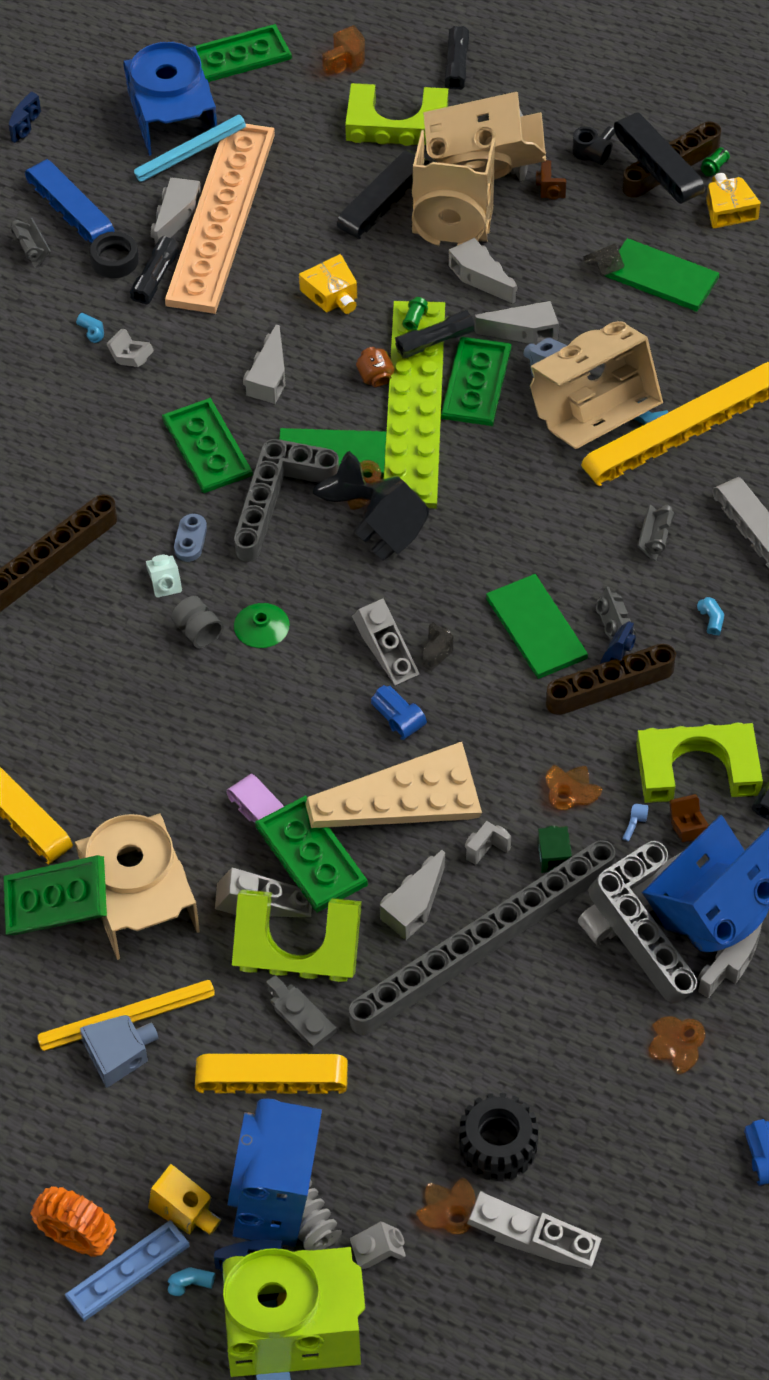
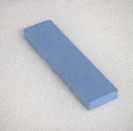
M169 1220L67 1292L65 1297L82 1320L86 1321L190 1247L189 1242L173 1222Z

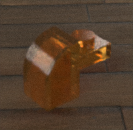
M353 25L334 33V49L322 54L323 71L328 76L340 73L348 67L354 73L365 62V39L362 33Z

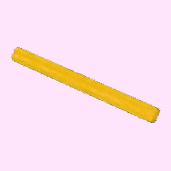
M205 980L39 1033L38 1042L42 1051H47L81 1040L80 1028L122 1015H128L132 1023L212 998L215 996L214 987L210 980Z

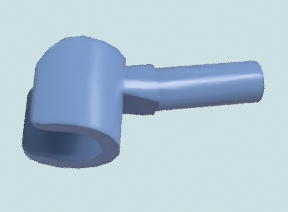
M634 804L632 806L629 825L622 840L629 842L637 821H647L648 805Z

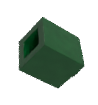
M548 826L538 829L537 845L541 873H547L572 857L568 826Z

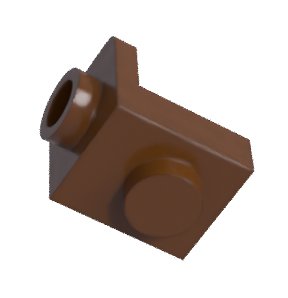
M551 160L541 162V170H536V186H541V198L552 200L566 198V179L551 178Z
M694 794L670 800L671 823L682 842L694 841L709 826L700 812L698 796Z

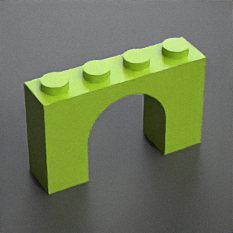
M351 83L345 124L346 141H353L355 143L376 142L378 144L394 143L405 146L418 145L421 130H424V145H426L423 112L448 107V88L424 87L422 107L416 115L405 120H390L380 116L375 111L376 89L374 84Z
M733 723L731 725L716 726L707 724L700 727L678 726L669 729L648 728L646 730H638L636 746L645 803L666 802L674 799L675 780L672 764L680 755L691 751H703L713 754L723 762L728 774L731 797L758 796L761 791L763 779L753 723Z
M242 889L238 893L232 966H240L239 970L243 972H257L258 968L270 969V974L281 976L287 975L288 971L299 972L300 977L309 979L317 978L318 974L328 975L330 980L345 982L348 978H353L356 970L362 901L332 898L328 903L326 935L322 946L309 954L294 955L282 950L271 936L269 920L272 892Z

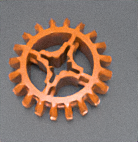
M63 1187L45 1188L42 1194L38 1196L30 1213L33 1222L37 1224L39 1230L45 1232V1236L76 1252L87 1254L91 1257L102 1256L112 1243L113 1236L117 1231L115 1223L111 1220L109 1214L103 1212L101 1207L96 1206L93 1201H89L83 1195L80 1196L73 1190L67 1191Z

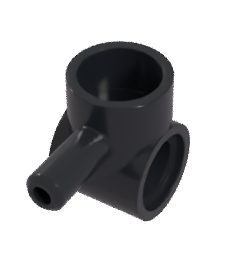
M608 126L600 137L597 131L591 127L576 129L573 133L572 153L574 157L579 160H591L603 165L612 152L613 144L609 140L615 134L614 128Z

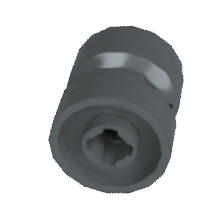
M190 596L182 600L175 607L171 615L174 624L185 633V636L196 648H203L215 641L223 630V623L212 611H208V607L198 596Z

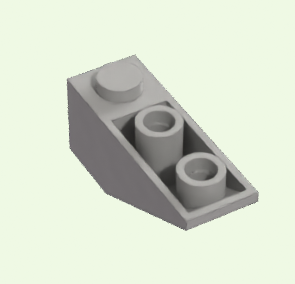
M170 177L168 187L163 188V203L157 207V222L151 226V238H154L155 245L162 236L171 238L194 217L201 196L200 181Z
M475 238L449 249V267L462 282L510 303L516 302L517 285L514 279L506 275L500 263L495 262L489 255L487 248L481 246Z
M551 301L475 315L476 334L529 344L540 343L545 338L558 340L559 323Z
M275 325L271 334L268 333L266 335L263 349L261 352L256 353L251 370L246 371L243 379V385L246 386V396L276 404L286 386L280 325Z
M384 598L358 609L352 615L362 638L394 685L419 675V671Z
M443 850L434 857H428L419 871L414 875H408L403 880L401 887L393 894L388 893L380 903V919L405 940L427 922L445 868V852Z
M231 868L217 883L216 910L236 915L238 893L243 889L272 892L270 916L311 917L312 906L297 886L236 868Z

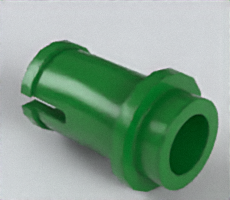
M719 147L710 157L702 161L701 170L706 176H715L719 173L720 167L730 158L727 150L722 155H719L724 150V148Z
M414 297L409 301V309L402 322L405 329L410 331L418 329L422 316L428 311V303L425 299Z

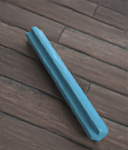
M236 115L135 168L134 174L138 181L143 182L246 127L245 121L241 115Z

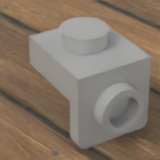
M120 329L107 343L113 358L120 365L139 367L146 362L147 358L154 351L150 342L132 341L126 329Z
M486 821L477 833L473 832L468 837L465 843L466 860L477 865L492 845L508 853L511 848V835L503 827L495 826Z
M379 1222L350 1238L357 1264L361 1269L369 1268L390 1256L397 1259H402L406 1256L403 1249V1235L397 1228L384 1222Z

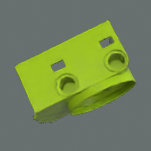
M351 1247L312 1251L299 1250L295 1252L276 1248L262 1249L245 1257H230L223 1262V1296L231 1377L361 1365L358 1316L365 1310L362 1270L359 1265L352 1261ZM284 1292L287 1294L284 1303L274 1308L265 1307L258 1301V1295ZM319 1353V1356L302 1357V1355ZM252 1360V1362L236 1363V1361Z

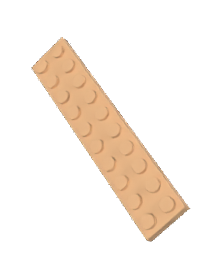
M246 124L244 129L219 141L165 298L167 307L216 314L275 136L274 128Z

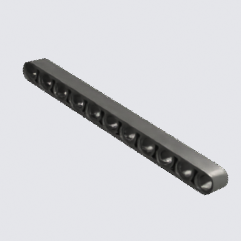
M604 840L592 843L353 1000L349 1006V1022L352 1031L360 1035H367L589 889L594 880L615 863L614 846ZM598 858H603V859H606V860H605V861H601V860H598ZM579 873L582 874V876H576L574 874ZM550 889H559L560 891H551ZM528 904H534V905H536V906H535V907H529V906H527V905H528ZM508 919H509V920H512L513 922L507 923V922H504L503 920H508ZM487 935L489 938H480L479 936ZM457 951H464V952H466V953H464V954H457V953H455V952H457ZM432 967H440V968H442V969H440V970H432L431 968H432ZM408 983H416V984H418V985H416V986H408V985H406V984H408ZM384 999H392L393 1001L386 1003V1002H383L382 1000H384ZM359 1015L369 1016L366 1019L357 1018Z

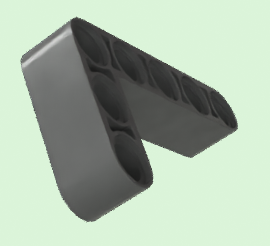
M271 439L264 443L234 535L235 551L240 560L250 562L257 559L260 555L284 476L320 483L338 472L339 457L334 450L279 439Z
M650 841L604 870L590 885L588 892L592 902L663 998L670 1003H679L696 989L697 979L632 891L633 888L653 876L668 859L666 847L660 842ZM646 855L650 856L654 860V863L651 862ZM624 870L629 871L633 877L628 876ZM602 884L608 886L609 889H610V892L607 891V890H605V889L603 888ZM620 908L624 909L628 913V916L624 915L621 912ZM638 932L643 934L647 941L641 939ZM656 957L661 958L665 965L660 964ZM675 982H678L682 986L683 990L679 989L675 985Z

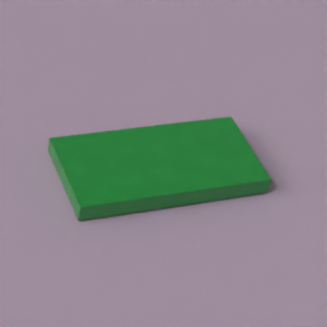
M276 24L195 46L201 60L203 73L208 82L292 59V54Z
M628 238L605 270V277L696 312H698L718 281L720 274Z
M460 337L441 412V419L487 426L494 425L512 344Z
M211 398L162 415V420L203 494L253 476L252 469Z
M280 428L279 440L334 450L339 457V466L346 452L350 451L359 460L364 477L384 478L386 431Z
M536 574L486 593L487 601L537 679L588 659L587 651Z
M305 795L255 821V827L315 912L318 913L328 907V903L332 898L344 899L367 887L368 880L329 827L311 828L306 808L307 796Z
M95 855L3 876L6 935H19L107 916L104 856Z

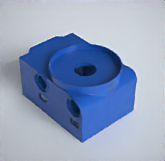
M176 42L155 43L141 49L133 59L123 61L127 91L149 156L152 155L149 122L160 121L166 124L199 117L205 111L211 129L217 126L216 106L195 46L188 47Z
M720 815L642 891V894L662 922L664 928L687 935L693 946L703 952H714L728 948L754 932L763 922L769 910V827L744 850L724 817ZM706 854L708 860L699 868L696 862Z
M266 1098L257 1102L255 1114L244 1112L227 1206L237 1207L233 1237L249 1240H281L282 1245L296 1247L308 1196L322 1109ZM277 1193L286 1194L287 1198L277 1197ZM272 1220L280 1221L281 1225L271 1224Z

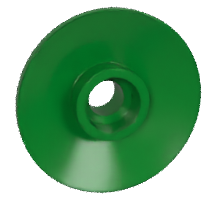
M256 603L247 606L239 612L234 621V631L238 639L244 644L254 648H267L280 643L286 637L289 631V619L286 613L278 606L269 603ZM259 619H265V621H263V622H259V621H257V620H259Z

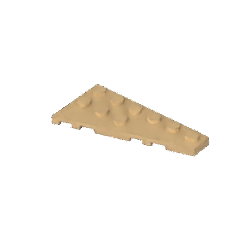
M462 742L309 796L306 801L311 828L469 820L479 818L482 814Z

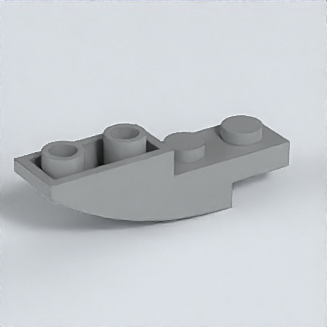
M762 923L742 941L717 952L715 962L711 966L707 964L698 976L700 981L699 993L709 998L725 978L735 984L738 982L752 960L759 941Z
M481 1191L476 1198L467 1224L494 1235L495 1242L561 1264L589 1269L593 1265L602 1239L545 1213L538 1217Z

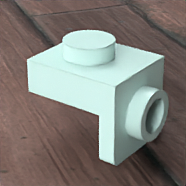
M158 555L153 557L152 560L146 561L156 597L182 591L178 566L173 556Z

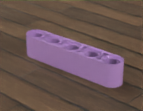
M249 774L226 791L231 802L235 801L240 807L238 810L249 821L252 820L254 823L284 807L253 774Z

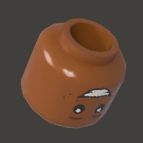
M366 348L361 352V356L356 362L363 382L375 388L388 384L392 378L391 375L395 371L387 351L381 348Z

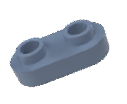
M189 514L180 520L174 543V551L176 557L181 561H194L202 553L207 524L201 515Z

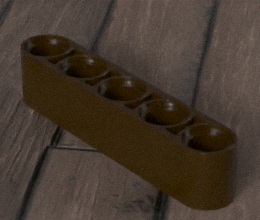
M704 122L669 142V144L690 166H693L713 154L720 147L721 127L715 122ZM639 161L628 166L623 172L622 191L628 197H639L660 185Z
M657 644L625 655L621 661L614 659L553 680L547 686L546 707L552 714L563 715L667 679L674 673L676 652L668 644Z

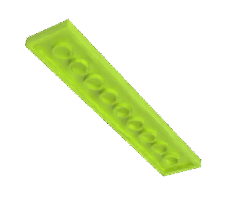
M394 301L391 361L395 371L389 380L384 479L396 475L399 476L421 498L428 508L437 509L444 341L427 347L423 352L403 359L397 351L395 337L410 332V330L405 329L402 325L409 309V301ZM427 302L428 311L422 316L417 330L444 321L445 302Z

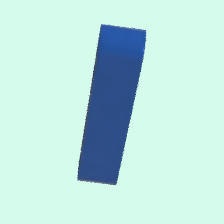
M45 159L25 170V177L28 183H32L36 187L35 190L43 198L46 197L50 201L49 204L57 212L60 211L64 215L63 218L71 226H75L78 229L77 232L86 241L89 240L92 243L101 234L115 232L110 220L50 160Z

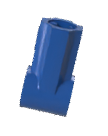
M383 685L376 690V693L371 698V704L389 721L392 731L396 730L402 736L401 740L406 739L427 724L422 710L414 703L409 705L391 686Z
M762 1119L753 1121L744 1130L753 1157V1172L757 1171L760 1180L757 1181L759 1186L769 1184V1121Z

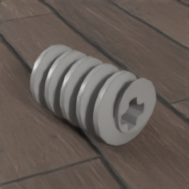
M315 1188L308 1190L298 1238L303 1242L305 1250L309 1251L325 1249L334 1244L342 1234V1230L332 1231L337 1226V1222L334 1219L327 1220L331 1212L329 1209H322L325 1203L323 1199H315L318 1196V1190ZM282 1194L280 1198H287V1195Z

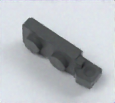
M276 975L266 982V990L273 996L270 999V1003L274 1006V1010L313 1050L337 1033V1028L298 988H295L292 984L286 987Z

